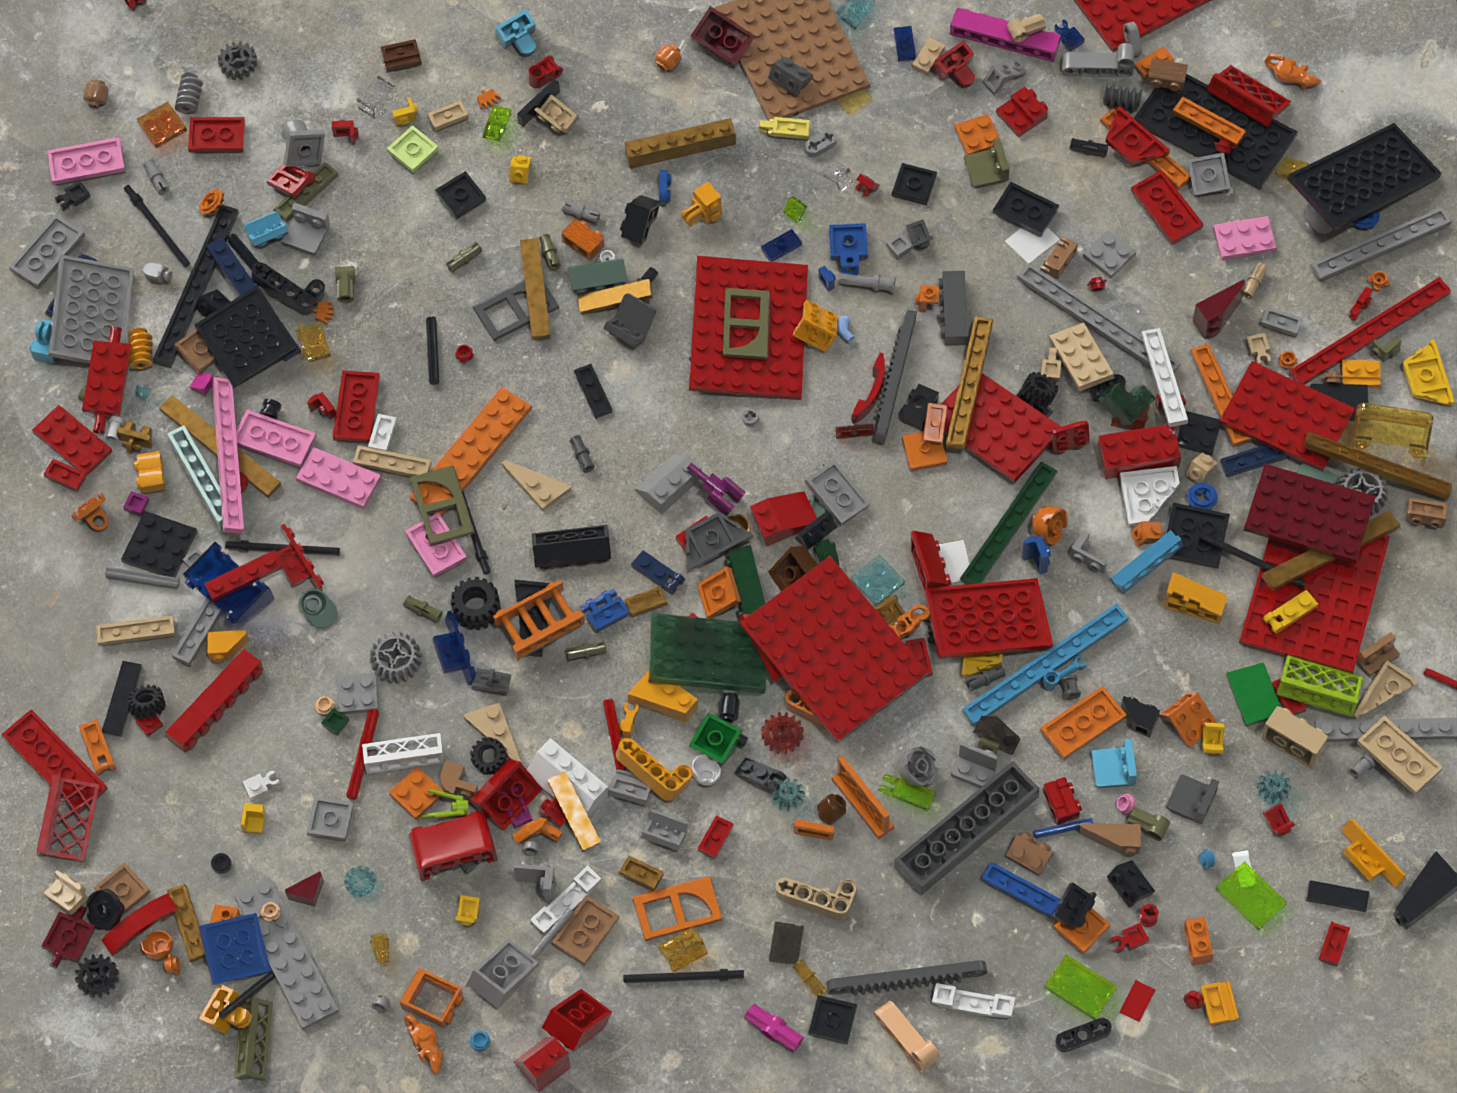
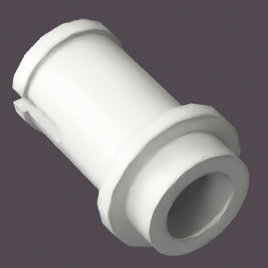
M111 416L108 419L109 427L106 439L117 441L118 434L116 431L118 427L123 425L122 418Z

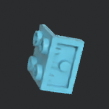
M1132 739L1124 740L1123 747L1092 750L1091 754L1097 788L1136 784L1137 773Z

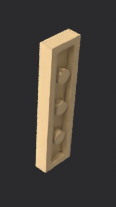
M359 445L353 460V464L360 467L409 477L429 472L432 464L431 460Z
M172 615L96 625L98 646L175 636L174 617Z

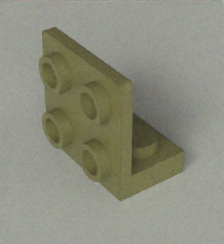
M1000 138L993 140L990 150L964 156L973 188L1009 180V166Z

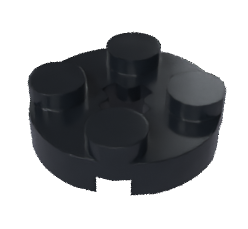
M108 888L93 892L86 902V907L89 906L87 917L90 923L98 929L115 927L120 922L122 913L125 911L124 904L121 903L119 897ZM102 905L106 907V913H103L104 908Z

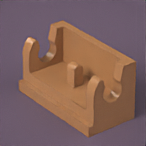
M1066 237L1060 239L1061 241L1058 242V245L1040 268L1041 271L1057 280L1077 253L1078 243Z

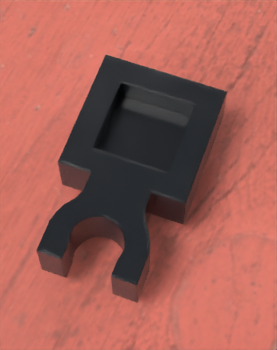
M79 180L64 189L66 194L56 196L55 201L57 204L65 201L60 205L64 211L71 203L76 206L89 198L90 193Z

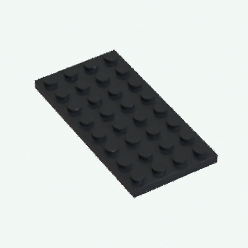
M1186 74L1183 91H1172L1169 88L1162 87L1154 88L1134 117L1137 122L1147 130L1199 157L1224 153L1227 172L1260 189L1298 133V131L1275 119L1272 120L1271 125L1268 127L1207 91V84ZM1184 97L1246 130L1244 137L1235 149L1231 148L1230 153L1217 151V145L1214 142L1219 143L1221 139L1174 115L1173 109L1180 99Z
M1393 123L1289 174L1287 180L1335 231L1440 178L1442 173L1402 130Z

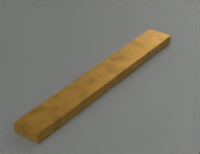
M974 318L946 441V447L965 450L994 323L993 319Z
M175 396L169 397L159 407L160 411L180 427L184 425L192 437L217 456L216 430ZM237 447L239 471H242L247 476L250 484L269 498L281 486V482Z
M1308 432L1304 444L1306 449L1446 500L1451 495L1452 484L1311 432Z
M1390 510L1368 521L1361 547L1400 528L1401 524ZM1309 550L1264 572L1262 578L1271 590L1274 591L1337 558Z

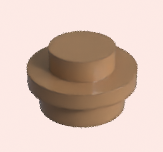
M1329 371L1328 374L1324 375L1326 384H1341L1343 375H1340L1338 371Z

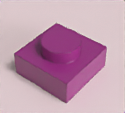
M131 491L123 508L125 511L142 516L149 502V497Z

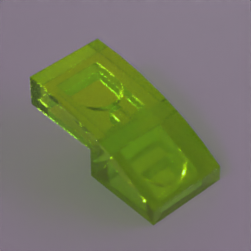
M494 105L486 123L483 138L500 142L506 131V124L511 116L512 109Z

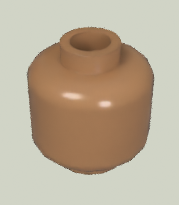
M91 80V82L85 85L83 99L88 102V106L98 108L99 105L106 103L109 89L105 82Z

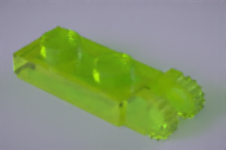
M884 775L883 780L896 786L893 789L880 785L878 788L879 792L929 811L936 795L935 791L923 786H911L900 777Z

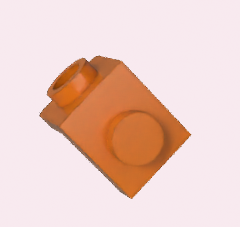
M921 285L920 294H916V305H919V312L926 313L927 304H938L939 286Z
M1141 521L1131 530L1136 547H1140L1145 542H1156L1164 536L1160 522Z

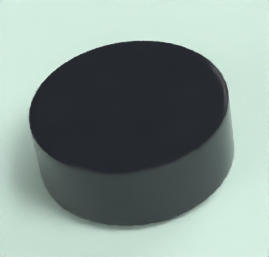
M218 853L211 860V866L218 874L227 873L232 866L230 857L225 853Z

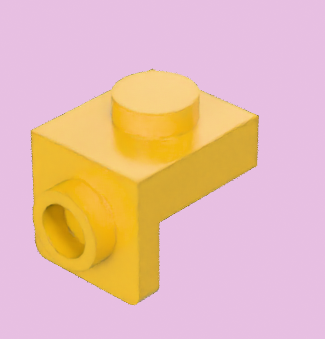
M411 97L407 98L409 107L392 111L395 126H403L417 121L416 114L418 113L416 103H412Z
M524 155L513 156L510 164L511 183H528L531 157Z
M1204 723L1202 746L1205 753L1211 755L1223 754L1224 723Z
M461 894L458 914L455 920L460 921L461 925L467 926L478 921L481 898Z

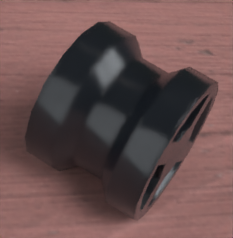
M264 399V407L260 410L259 414L277 420V412L281 410L282 405L276 400Z

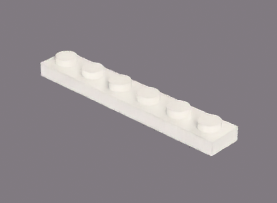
M1160 328L1141 331L1169 427L1188 424V418Z

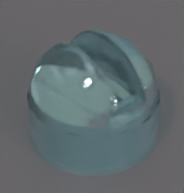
M138 384L135 389L136 397L141 400L148 398L151 389Z

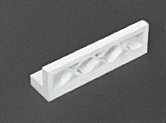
M440 733L362 744L366 774L444 763ZM437 740L438 747L429 748L426 746L429 741ZM415 743L418 745L415 750H408L406 748L409 744ZM395 746L399 748L395 753L387 751L389 747ZM376 749L379 751L376 756L368 757L367 750Z

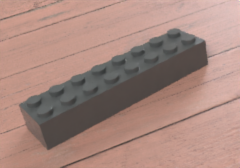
M1012 761L895 858V869L920 895H923L1039 798L1040 788Z

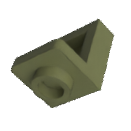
M1395 336L1385 346L1374 340L1371 345V352L1375 358L1380 359L1384 363L1391 356L1395 357L1400 352L1402 340Z

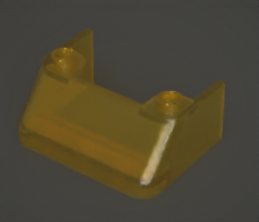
M1360 403L1356 408L1349 446L1365 449L1370 446L1371 442L1407 447L1409 448L1408 452L1413 457L1421 458L1420 466H1424L1428 454L1434 416L1423 411Z

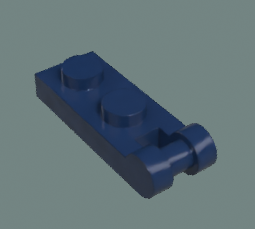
M644 550L631 563L632 568L672 595L677 591L678 585H682L685 581L681 574L674 572Z

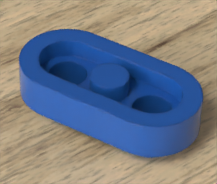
M660 170V205H667V201H671V190H668V185H671L672 177L671 174H668V170Z

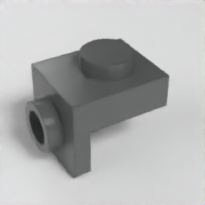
M924 219L905 226L913 247L918 245L919 248L929 245V241L933 239L929 235Z

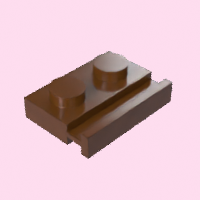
M416 39L381 47L386 72L422 64Z

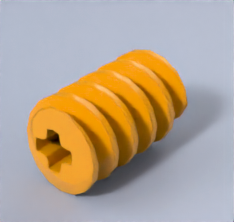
M141 327L129 331V344L132 346L129 367L137 370L149 368L153 365L151 361L153 358L151 354L153 343L150 341L153 337L147 333L146 329Z

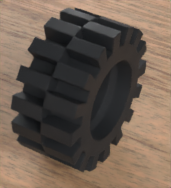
M1032 372V374L1030 373L1027 376L1021 391H1023V395H1026L1025 398L1027 400L1031 399L1030 402H1036V405L1041 403L1042 406H1048L1054 400L1059 389L1058 385H1055L1056 382L1051 381V377L1047 378L1046 374L1041 375V372H1037V374Z
M150 684L146 687L140 686L141 689L135 688V692H131L130 696H128L132 715H135L137 719L140 717L142 720L145 717L150 719V716L155 718L157 713L160 715L162 713L161 710H164L166 706L162 690L156 687V685L151 687Z
M484 737L481 738L482 741H476V746H472L474 750L470 751L472 756L470 759L474 767L479 771L491 775L497 772L507 761L508 753L506 752V747L500 741L492 737H488V739ZM487 749H494L496 752L494 761L490 763L484 762L482 758L483 752Z

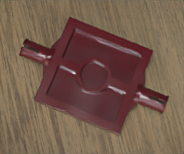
M81 905L75 915L58 912L41 946L42 949L54 954L49 964L51 967L57 969L61 959H69L79 963L96 929L95 925L87 923L82 919L87 910L85 906Z

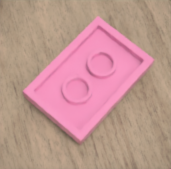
M1268 216L1213 226L1221 260L1276 251V244Z
M439 513L428 518L433 535L450 531ZM423 521L405 530L407 537L434 578L467 560V556L456 539L430 546Z

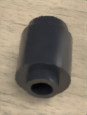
M724 693L720 699L719 718L728 723H733L739 716L740 700L737 694Z

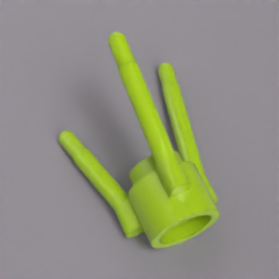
M428 789L429 793L454 799L455 802H451V811L422 814L421 818L468 816V800H463V795H452Z

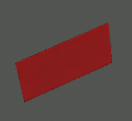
M1135 980L1120 1013L1140 1022L1156 989Z

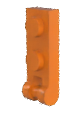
M98 720L80 725V731L97 775L103 774L102 771L108 769H116ZM106 758L107 762L99 764L98 760Z

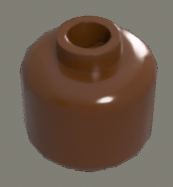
M838 794L827 795L817 806L819 818L828 823L837 822L847 811L846 801Z

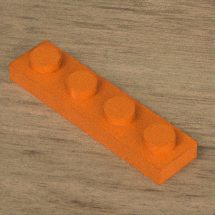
M1184 97L1180 99L1173 109L1174 115L1221 140L1231 142L1230 145L1237 147L1246 133V130Z

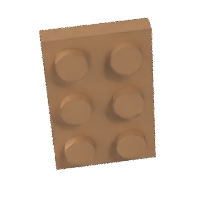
M586 895L575 909L574 914L555 936L552 945L583 965H586L619 920V915Z

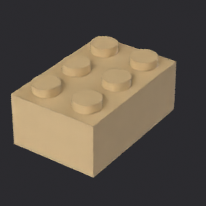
M1277 706L1265 723L1261 739L1313 769L1325 751L1328 735L1322 729L1309 725L1305 719L1292 715L1290 710Z

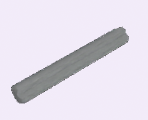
M106 567L105 570L106 578L178 589L180 585L179 578L115 567Z

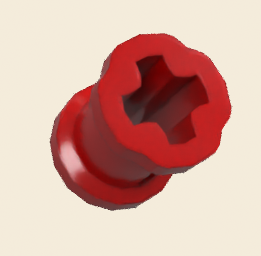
M1147 904L1142 907L1139 920L1144 927H1153L1157 923L1159 911L1155 905Z

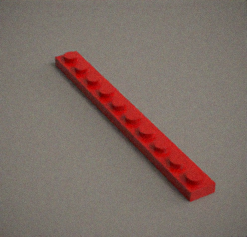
M1438 277L1292 368L1289 374L1295 381L1303 385L1307 384L1342 362V360L1347 359L1371 344L1374 340L1379 339L1449 295L1451 292L1450 288Z

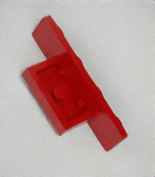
M285 524L281 525V532L289 545L275 553L292 587L310 578L315 588L323 592L322 585H324V582L319 574L315 575L311 560H306L304 557L305 551L300 543L297 544L295 542L294 532L290 527L287 528Z

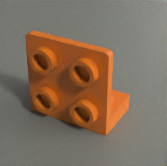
M1187 692L1159 715L1162 721L1173 724L1187 747H1191L1203 737L1205 722L1217 723L1200 695L1195 692Z

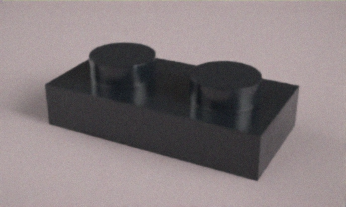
M826 511L797 534L803 546L809 550L818 541L836 529L837 526L831 513Z

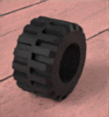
M470 577L467 578L466 582L463 580L459 582L460 586L456 585L454 588L455 592L451 594V606L456 621L460 622L464 628L467 625L470 630H473V627H476V630H481L480 627L483 626L484 628L489 627V623H494L493 616L501 609L497 588L494 587L491 581L488 583L487 579L483 578L480 580L479 577H475L474 580H471ZM473 598H482L486 601L485 605L479 609H470L465 606Z

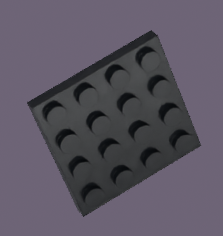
M258 285L194 324L233 387L297 347Z

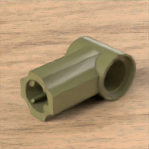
M354 266L335 267L338 301L350 303L354 300L355 268Z
M1137 807L1132 810L1127 822L1128 824H1141V830L1145 831L1150 838L1158 841L1163 839L1170 825V821L1166 817L1158 814L1152 815Z

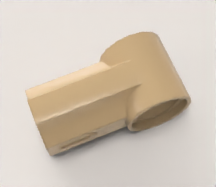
M1036 14L1023 20L1020 18L1011 20L1007 24V29L1014 42H1022L1030 34L1046 29V24L1042 14Z

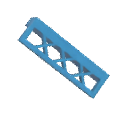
M1170 530L1112 576V582L1123 594L1180 550L1183 547L1182 539L1178 535L1175 536Z

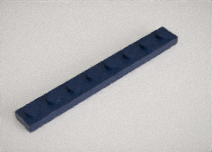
M223 237L206 246L239 296L256 286ZM297 345L295 349L282 356V358L286 362L301 353V349Z

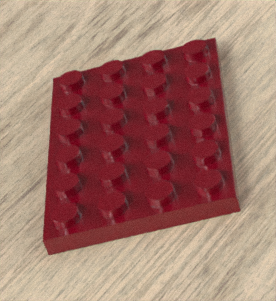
M1264 464L1243 531L1356 564L1376 496Z

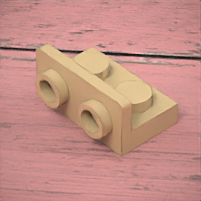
M56 870L54 874L57 880L44 892V895L72 915L87 901L88 897L84 892L86 889L80 882H73V879L67 873L62 874Z

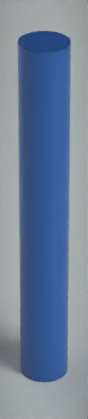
M1088 818L1035 830L1034 835L1035 838L1080 829L1081 823H1093V820Z

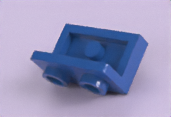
M1042 536L1027 538L1023 541L1022 559L1034 558L1039 573H1047L1048 565H1050L1049 557L1051 556L1049 546H1045Z

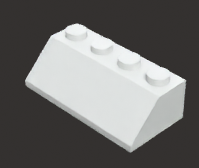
M551 738L536 752L527 768V771L551 797L555 796L547 780L565 771L588 817L609 796L608 786Z

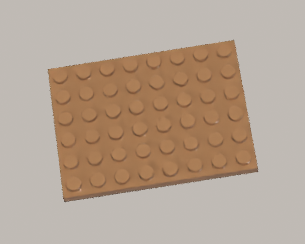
M734 0L714 7V9L755 35L739 63L768 121L774 119V117L789 118L794 113L799 112L800 114L870 88V83L828 0ZM783 57L791 59L795 64L806 68L808 72L813 74L812 80L802 86L800 94L797 96L768 78L773 63Z

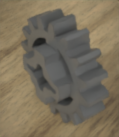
M242 41L238 45L232 42V46L226 44V50H220L221 54L218 55V64L221 72H226L227 77L232 74L233 78L236 79L237 75H240L242 79L243 74L249 76L250 70L255 71L254 66L257 65V55L253 47L249 48L248 43L243 46Z

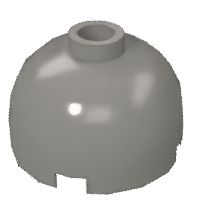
M1308 203L1304 210V218L1306 220L1304 225L1310 232L1315 230L1319 234L1332 232L1333 229Z
M914 747L903 753L898 762V771L903 781L911 786H924L933 782L936 778L938 767H935L934 761H936V758L931 750L926 747Z

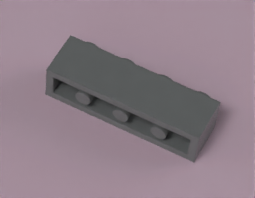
M942 271V278H939V290H942L943 294L939 295V305L943 306V311H940V322H944V327L941 328V339H945V346L967 345L965 271Z

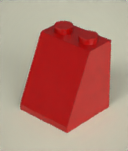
M545 1037L514 1061L538 1093L571 1069L568 1052L554 1037Z

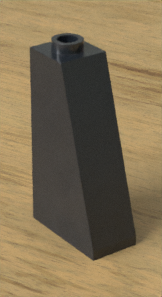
M1437 851L1432 855L1395 909L1394 918L1396 922L1406 929H1409L1457 891V873Z

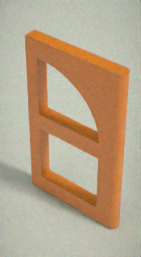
M710 876L633 896L632 899L645 941L722 921ZM678 895H691L699 898L708 906L712 915L686 922ZM670 898L678 925L651 932L644 904Z

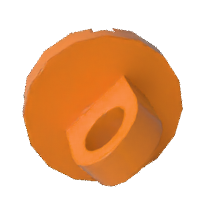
M99 493L97 495L98 498L92 497L78 507L77 514L75 512L71 514L74 521L84 517L94 530H103L107 527L108 517L100 507L106 498L102 493ZM96 516H102L104 523L97 526L93 523V519Z

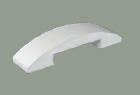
M588 865L573 879L574 882L549 906H544L530 919L544 934L552 928L568 908L574 911L586 895L589 896L602 880Z
M936 983L932 1003L950 1010L972 1015L1010 1018L1012 1017L1016 998L1000 994L990 996L956 990L955 986Z

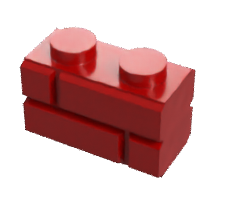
M1066 777L1043 785V793L1057 825L1079 818L1080 811H1082L1081 804L1078 799H1074V787L1071 782H1067Z

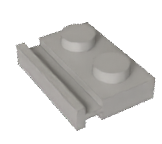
M617 770L609 787L608 795L646 805L652 790L633 773Z

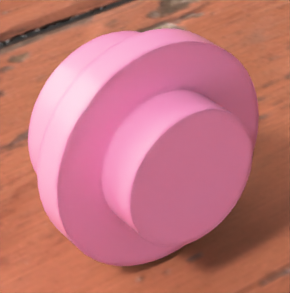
M1130 794L1121 795L1117 799V808L1122 813H1131L1135 808L1134 797Z

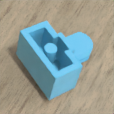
M526 9L495 28V34L504 48L515 44L524 57L531 56L535 52L536 44L529 34L535 31L536 23Z
M43 319L36 326V338L30 345V352L34 360L55 365L57 358L48 356L52 321Z

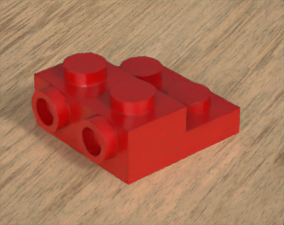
M1026 87L1011 95L1009 101L996 109L997 115L1018 138L1046 120L1048 115L1046 103L1043 101L1039 102L1036 99L1035 91L1033 89L1028 90Z

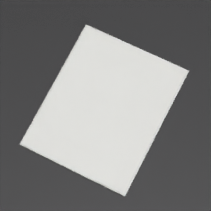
M1048 227L1042 237L1025 228H1020L1006 239L1005 242L1027 263H1030L1056 243L1059 238Z
M964 540L939 544V555L944 558L946 568H944L945 574H949L951 583L959 582L961 576L970 565Z

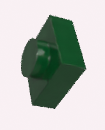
M332 708L321 723L322 726L339 735L349 722V718L335 708Z

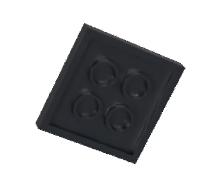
M1173 502L1167 533L1171 530L1175 536L1178 535L1182 539L1183 547L1170 558L1219 568L1222 549L1200 540L1199 536L1201 532H1204L1224 542L1230 514Z
M144 511L121 561L122 563L157 575L176 578L183 563L182 559L186 557L198 532L197 528Z

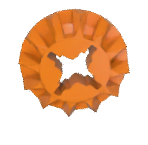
M214 189L202 198L199 205V210L205 216L212 215L214 211L217 212L218 208L222 207L221 203L225 200L222 191Z

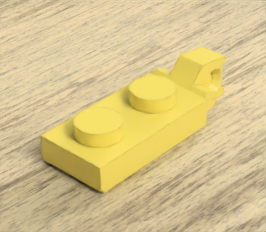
M774 117V119L769 121L760 120L759 132L775 137L809 140L811 121Z

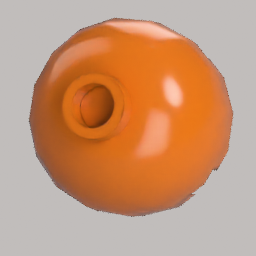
M1049 505L1044 506L1032 517V528L1036 537L1042 536L1044 543L1051 545L1058 543L1064 534L1061 531L1068 524L1066 510Z

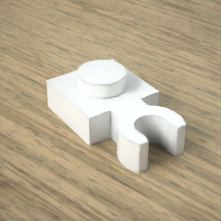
M275 771L268 772L264 778H262L261 774L242 781L251 801L269 793L268 787L280 785L278 779L275 781L270 780L276 776Z

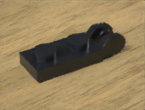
M746 757L735 771L739 778L776 791L779 790L780 785L773 781L774 778L781 781L787 779L783 772Z

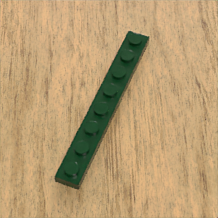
M1042 461L1039 463L967 567L960 581L965 584L983 582L1056 476V469Z

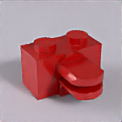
M963 40L935 59L932 67L942 80L953 75L961 87L967 88L973 84L975 74L967 65L972 61L975 54Z

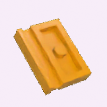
M1342 360V384L1368 385V388L1380 389V361Z
M1229 980L1222 983L1217 982L1200 986L1210 1026L1239 1020Z

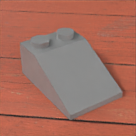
M508 938L472 971L467 985L496 1008H499L539 964V961Z

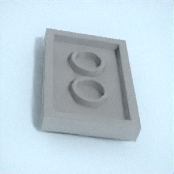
M835 460L805 480V484L826 510L831 513L839 526L870 505V502Z

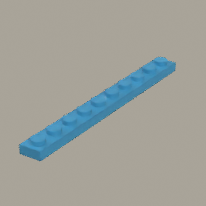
M1115 604L962 709L963 714L973 726L977 725L1043 680L1044 674L1047 671H1056L1126 623L1129 617L1118 604Z

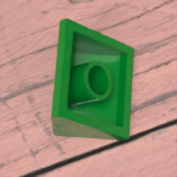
M707 713L689 747L724 764L735 753L742 730Z

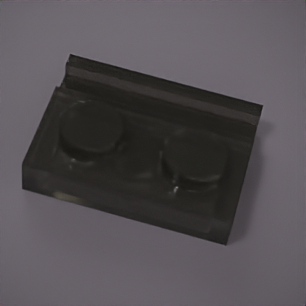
M775 921L769 962L790 963L798 966L804 925L797 926L795 924Z

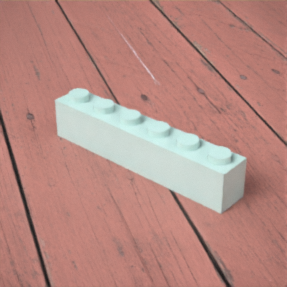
M183 425L167 433L170 444L219 530L222 532L220 487L186 427Z

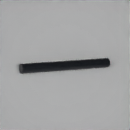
M270 971L219 1012V1016L224 1019L272 981L275 978L274 972Z

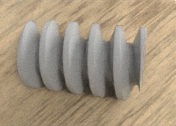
M183 73L174 108L181 113L196 112L198 110V99L202 91L203 81L198 79V76L193 73Z

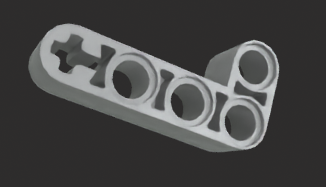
M1129 43L1120 44L1117 53L1067 52L1062 55V73L1066 76L1129 77L1133 74L1134 46Z

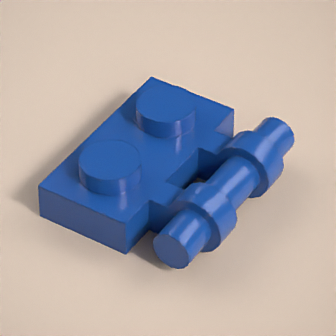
M614 588L601 592L600 596L594 599L590 598L585 604L580 606L583 613L588 610L592 611L587 614V619L596 633L630 615L621 597L615 600L612 599V597L617 595ZM603 602L607 603L600 608L597 607L599 604Z

